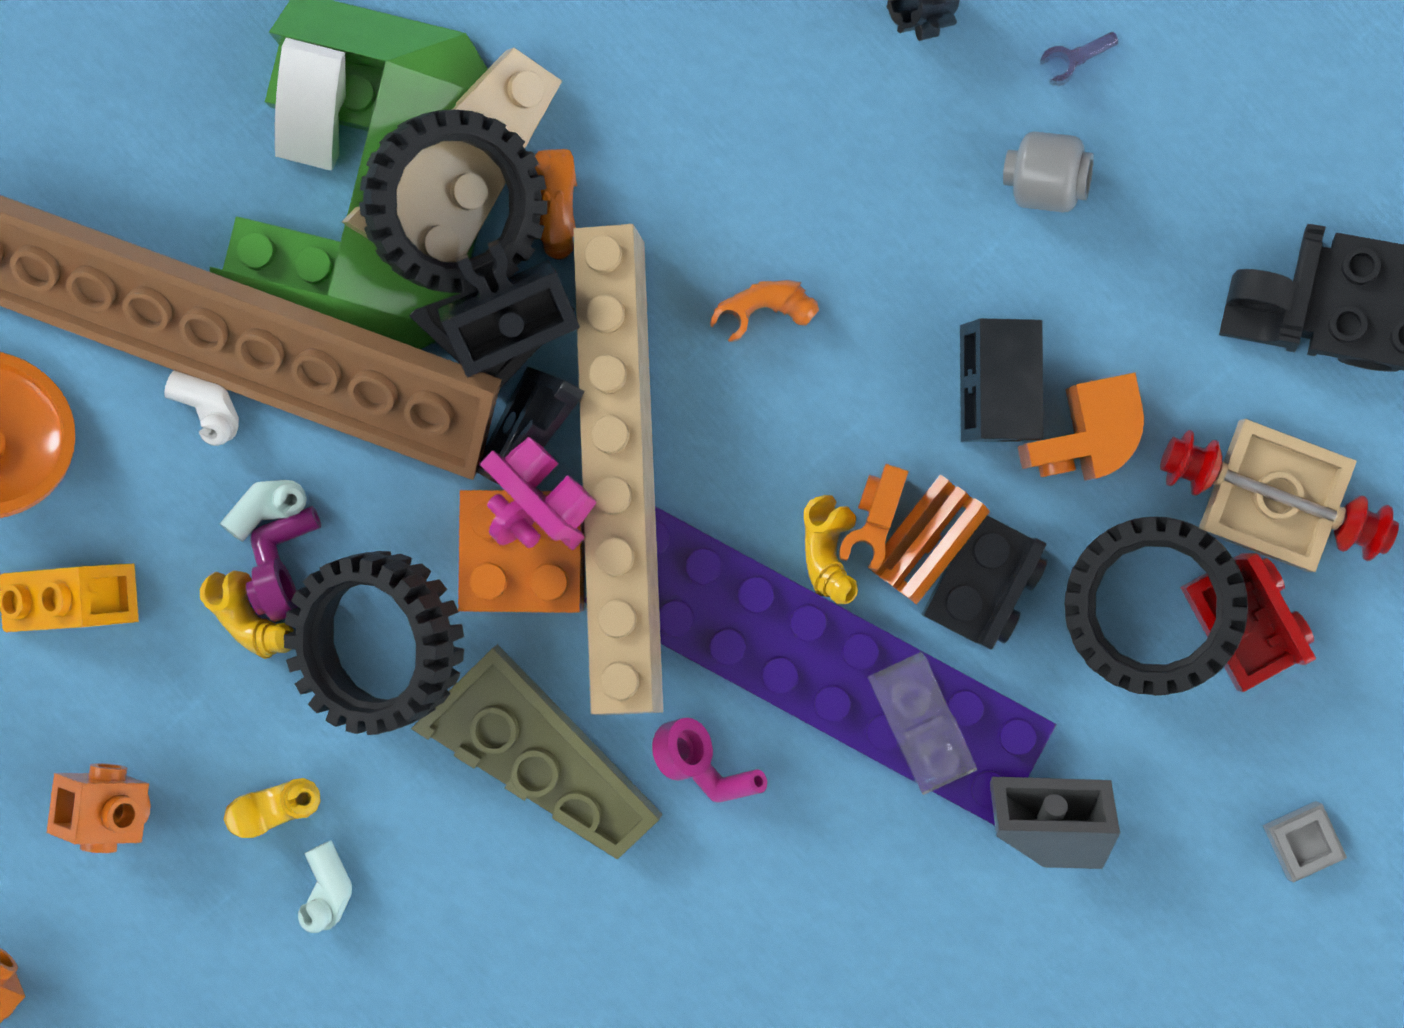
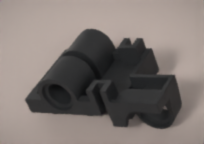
M1307 224L1302 238L1293 281L1277 273L1256 269H1239L1232 275L1219 335L1284 347L1289 352H1295L1300 344V339L1307 338L1310 339L1307 355L1316 357L1317 354L1336 357L1338 361L1344 364L1383 372L1404 371V244L1336 233L1332 240L1331 248L1322 247L1326 226Z

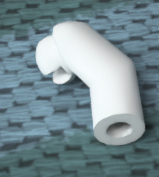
M175 370L172 371L165 386V398L195 407L201 427H203L199 431V435L207 444L220 446L233 439L239 428V417L228 391L220 385Z

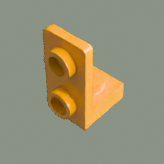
M135 563L0 574V612L3 631L17 632L79 628L139 622Z

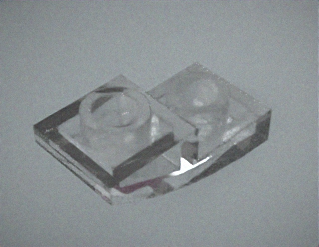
M922 652L867 677L922 795L977 771L956 719L949 711L927 658Z

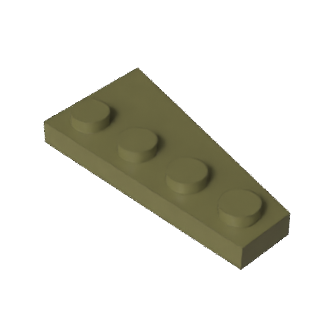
M498 644L449 690L451 694L444 703L436 706L435 711L421 718L411 728L427 740L433 738L455 752L454 757L473 769L479 767L506 785V790L524 801L528 798L553 814L552 819L617 860L653 827L662 816V813Z

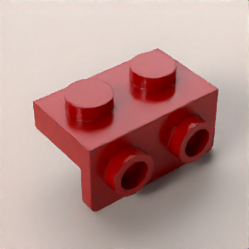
M1241 553L1233 558L1244 579L1248 599V613L1241 642L1224 668L1236 690L1240 692L1253 688L1294 664L1307 665L1316 660L1309 644L1314 642V636L1309 625L1299 612L1290 611L1280 593L1285 589L1281 574L1268 558L1262 560L1257 553ZM1205 573L1180 588L1208 637L1216 621L1217 596L1208 574Z

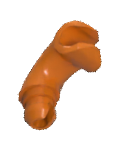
M549 149L538 151L535 155L539 165L535 166L538 175L544 176L546 189L541 190V198L548 201L547 214L540 217L539 224L545 226L540 240H542L544 251L548 256L561 260L566 258L574 249L573 228H576L573 216L574 186H577V179L571 151L568 149Z
M792 280L760 281L719 303L718 307L714 309L710 326L713 327L717 323L718 318L723 314L736 316L739 321V329L727 340L729 343L736 342L747 331L750 315L760 308L767 307L775 313L779 310L783 315L788 314L793 318L796 324L806 326L819 311V307L814 298H810L805 294L806 290L800 286L802 282Z

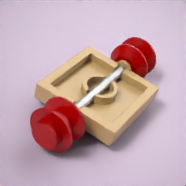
M1248 419L1238 421L1223 462L1219 441L1214 439L1205 448L1194 445V432L1188 430L1181 439L1173 437L1169 441L1161 459L1160 470L1167 472L1166 485L1173 486L1180 478L1190 481L1191 494L1197 496L1214 484L1199 528L1214 537L1306 572H1316L1331 529L1334 530L1339 551L1345 552L1353 544L1362 546V558L1366 561L1373 560L1379 553L1386 554L1393 546L1398 534L1399 523L1393 520V508L1389 505H1384L1376 513L1368 510L1367 497L1360 495L1344 507L1340 506L1355 468L1356 460Z

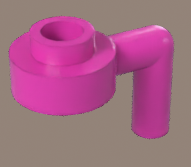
M688 717L662 724L655 732L652 751L659 770L669 779L676 781L692 778L713 802L720 803L760 794L766 790L767 778L764 772L759 769L722 777L711 765L713 756L711 738L705 727L697 720Z

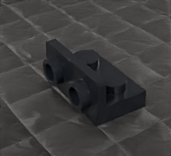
M987 515L943 571L921 615L984 648L992 650L997 640L1005 644L1012 635L1020 618L1021 612L1015 610L1014 607L1024 588L1032 591L1045 571L1048 559L1041 555L1047 543L1038 538H1030Z

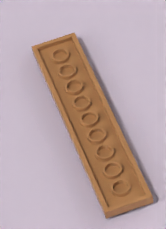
M0 195L1 307L169 369L220 385L234 393L474 480L485 450L502 379L483 372L467 378L459 363Z

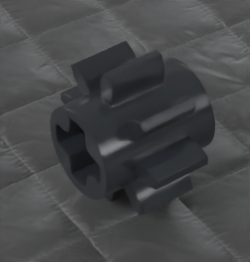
M888 0L886 6L891 19L898 25L897 31L904 33L915 30L918 41L937 37L939 36L940 28L957 23L954 14L958 9L960 0Z

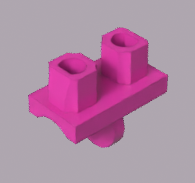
M528 437L505 458L492 450L480 463L514 499V501L509 503L501 494H496L487 504V507L496 515L490 525L489 534L499 545H506L519 539L527 548L533 547L541 538V535L531 526L534 521L553 540L558 541L561 539L571 550H574L586 538L577 527L584 521L597 501L568 475L546 497L537 486L558 465V462L538 442Z

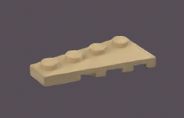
M516 48L506 50L456 102V106L453 109L478 112L488 118H495L506 124L505 128L508 131L516 132L525 141L523 145L525 148L562 80ZM442 141L421 150L405 167L397 188V215L406 236L423 254L442 262H457L456 258L466 254L470 249L506 182L499 166L483 150L463 141ZM360 206L355 207L341 223L368 239L364 227H367L365 217L360 214Z

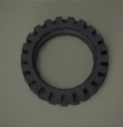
M455 109L438 110L406 120L379 142L381 146L376 152L371 154L366 164L369 166L367 175L362 176L360 190L364 192L363 202H359L360 214L365 217L367 227H364L368 240L376 246L377 250L375 252L383 262L393 268L392 270L416 285L434 291L471 293L478 290L464 278L457 262H442L423 254L406 236L397 215V188L405 167L421 150L442 141H463L483 150L499 166L509 189V215L501 236L498 238L508 261L507 277L510 278L520 270L517 265L521 261L529 260L535 251L531 245L534 239H541L545 227L540 225L539 222L541 215L547 214L548 201L541 198V190L546 189L544 176L538 175L535 166L539 165L534 153L525 150L523 147L525 141L516 132L508 131L505 128L506 124L495 118H488L478 112ZM489 248L485 253L469 259L472 268L477 272L483 273L490 288L497 285L496 278L492 272L495 259Z
M1169 517L1132 519L1108 529L1093 540L1080 555L1071 571L1064 603L1067 629L1077 652L1083 657L1085 663L1094 672L1116 687L1118 686L1137 694L1154 696L1181 693L1193 689L1215 676L1236 652L1245 631L1248 613V599L1244 579L1228 550L1205 530L1191 523ZM1143 547H1170L1192 557L1208 574L1217 596L1216 621L1207 640L1189 657L1166 665L1143 664L1120 654L1104 637L1096 617V591L1106 570L1122 555Z
M391 551L366 552L344 557L319 567V571L311 573L303 581L306 587L296 590L291 601L298 607L287 611L285 624L296 628V631L284 635V648L296 649L297 656L286 660L289 672L301 670L304 676L294 683L300 695L313 692L315 695L308 705L316 714L329 710L325 721L335 727L346 724V732L354 734L367 732V735H377L414 723L435 711L436 706L445 702L451 694L447 689L454 686L460 676V672L452 667L463 662L464 648L453 646V642L464 637L462 624L450 625L448 619L449 616L458 613L455 602L451 600L442 603L439 597L448 589L441 580L427 581L431 570L422 563L411 565L412 558L403 554L391 555ZM360 584L375 586L395 600L407 616L416 641L415 670L410 683L399 696L391 699L375 698L356 686L341 666L334 645V616L340 600L350 588Z

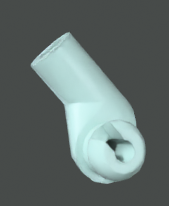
M291 480L256 482L220 522V525L235 538L243 542L261 520L283 519L300 513L306 505L307 497L305 490L300 484Z
M332 840L304 853L317 880L307 903L301 905L298 911L299 923L310 933L330 930L340 921L352 894L351 881Z

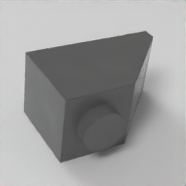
M1022 777L991 778L990 789L996 836L1042 867L1103 869L1120 835L1111 780Z

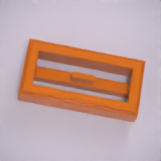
M940 474L886 542V553L882 565L878 570L871 571L917 605L989 514V509L976 498L973 499L966 491L958 486H954L947 478ZM960 508L966 509L908 583L904 581L923 555L930 553L941 539V532Z

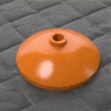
M0 352V518L21 513L37 505L60 484L73 457L75 424L70 406L54 381L29 362Z

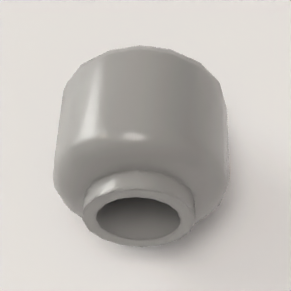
M1035 131L1029 132L1021 141L1019 150H1008L1004 163L1003 184L1013 186L1014 198L1020 207L1063 213L1069 212L1075 207L1078 199L1087 200L1094 155L1093 153L1085 152L1083 141L1076 136Z

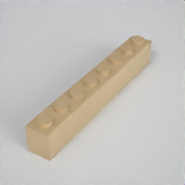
M634 224L573 228L576 314L580 328L577 329L579 388L585 391L580 400L583 488L597 501L584 519L591 714L663 713L645 246Z

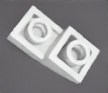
M290 38L285 39L281 50L277 81L275 157L330 171L333 170L339 157L338 113L346 97L345 52Z

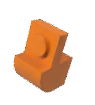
M1136 373L1080 383L1065 389L1074 434L1017 446L1022 469L1038 466L1040 477L1075 471L1074 459L1076 458L1080 459L1084 481L1104 477L1118 470L1134 454L1143 433L1144 413Z

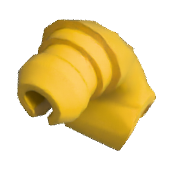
M823 495L810 500L804 508L805 555L808 574L816 594L830 597L836 604H848L857 596L858 586L857 581L847 575L843 564L838 560L837 542L841 532L849 531L855 526L856 516L847 506H839L835 509L837 503L832 495Z
M233 570L225 576V574L220 572H214L203 581L199 589L200 600L243 647L263 659L270 658L277 653H287L291 650L284 648V635L295 630L285 623L276 624L268 619L260 618L251 607L246 591V583L252 581L248 573Z
M299 778L237 797L225 809L224 822L227 830L241 838H254L290 820L307 818L316 812L321 802L320 790L314 782L305 778Z

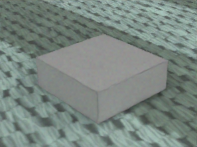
M1317 801L1263 825L1286 878L1293 883L1347 858L1323 804Z

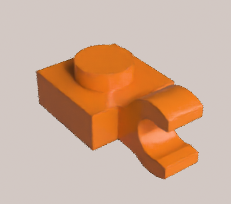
M885 464L880 478L869 474L858 506L859 509L869 512L865 525L861 529L850 532L843 539L839 550L840 560L847 562L852 546L856 543L864 542L870 545L873 550V559L870 562L869 569L876 571L882 565L886 553V537L909 471Z

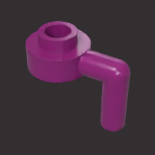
M313 506L303 509L296 515L257 527L250 535V542L257 566L252 568V581L246 583L247 595L255 612L258 615L266 613L273 622L285 619L287 611L298 607L291 601L296 592V587L287 568L280 560L276 545L321 528L319 515Z

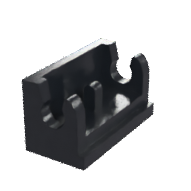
M980 318L960 325L961 442H1021V440L1043 439L1042 320Z

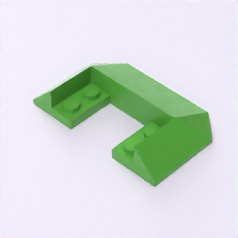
M290 0L269 31V34L279 46L265 103L271 108L276 106L281 50L286 38L345 52L346 97L338 113L339 124L368 131L347 213L348 216L355 207L360 206L359 202H363L364 191L360 190L362 176L367 175L369 166L366 164L371 154L376 152L381 146L379 142L388 133L397 129L399 124L424 113L453 109L456 106V102L488 68L468 35L464 32L333 0ZM236 216L223 269L210 267L211 273L420 350L431 343L435 344L437 342L409 315L416 308L459 294L430 290L402 278L392 270L393 268L389 264L382 261L375 252L377 248L373 242L344 225L341 241H336ZM478 234L467 252L469 259L473 257Z

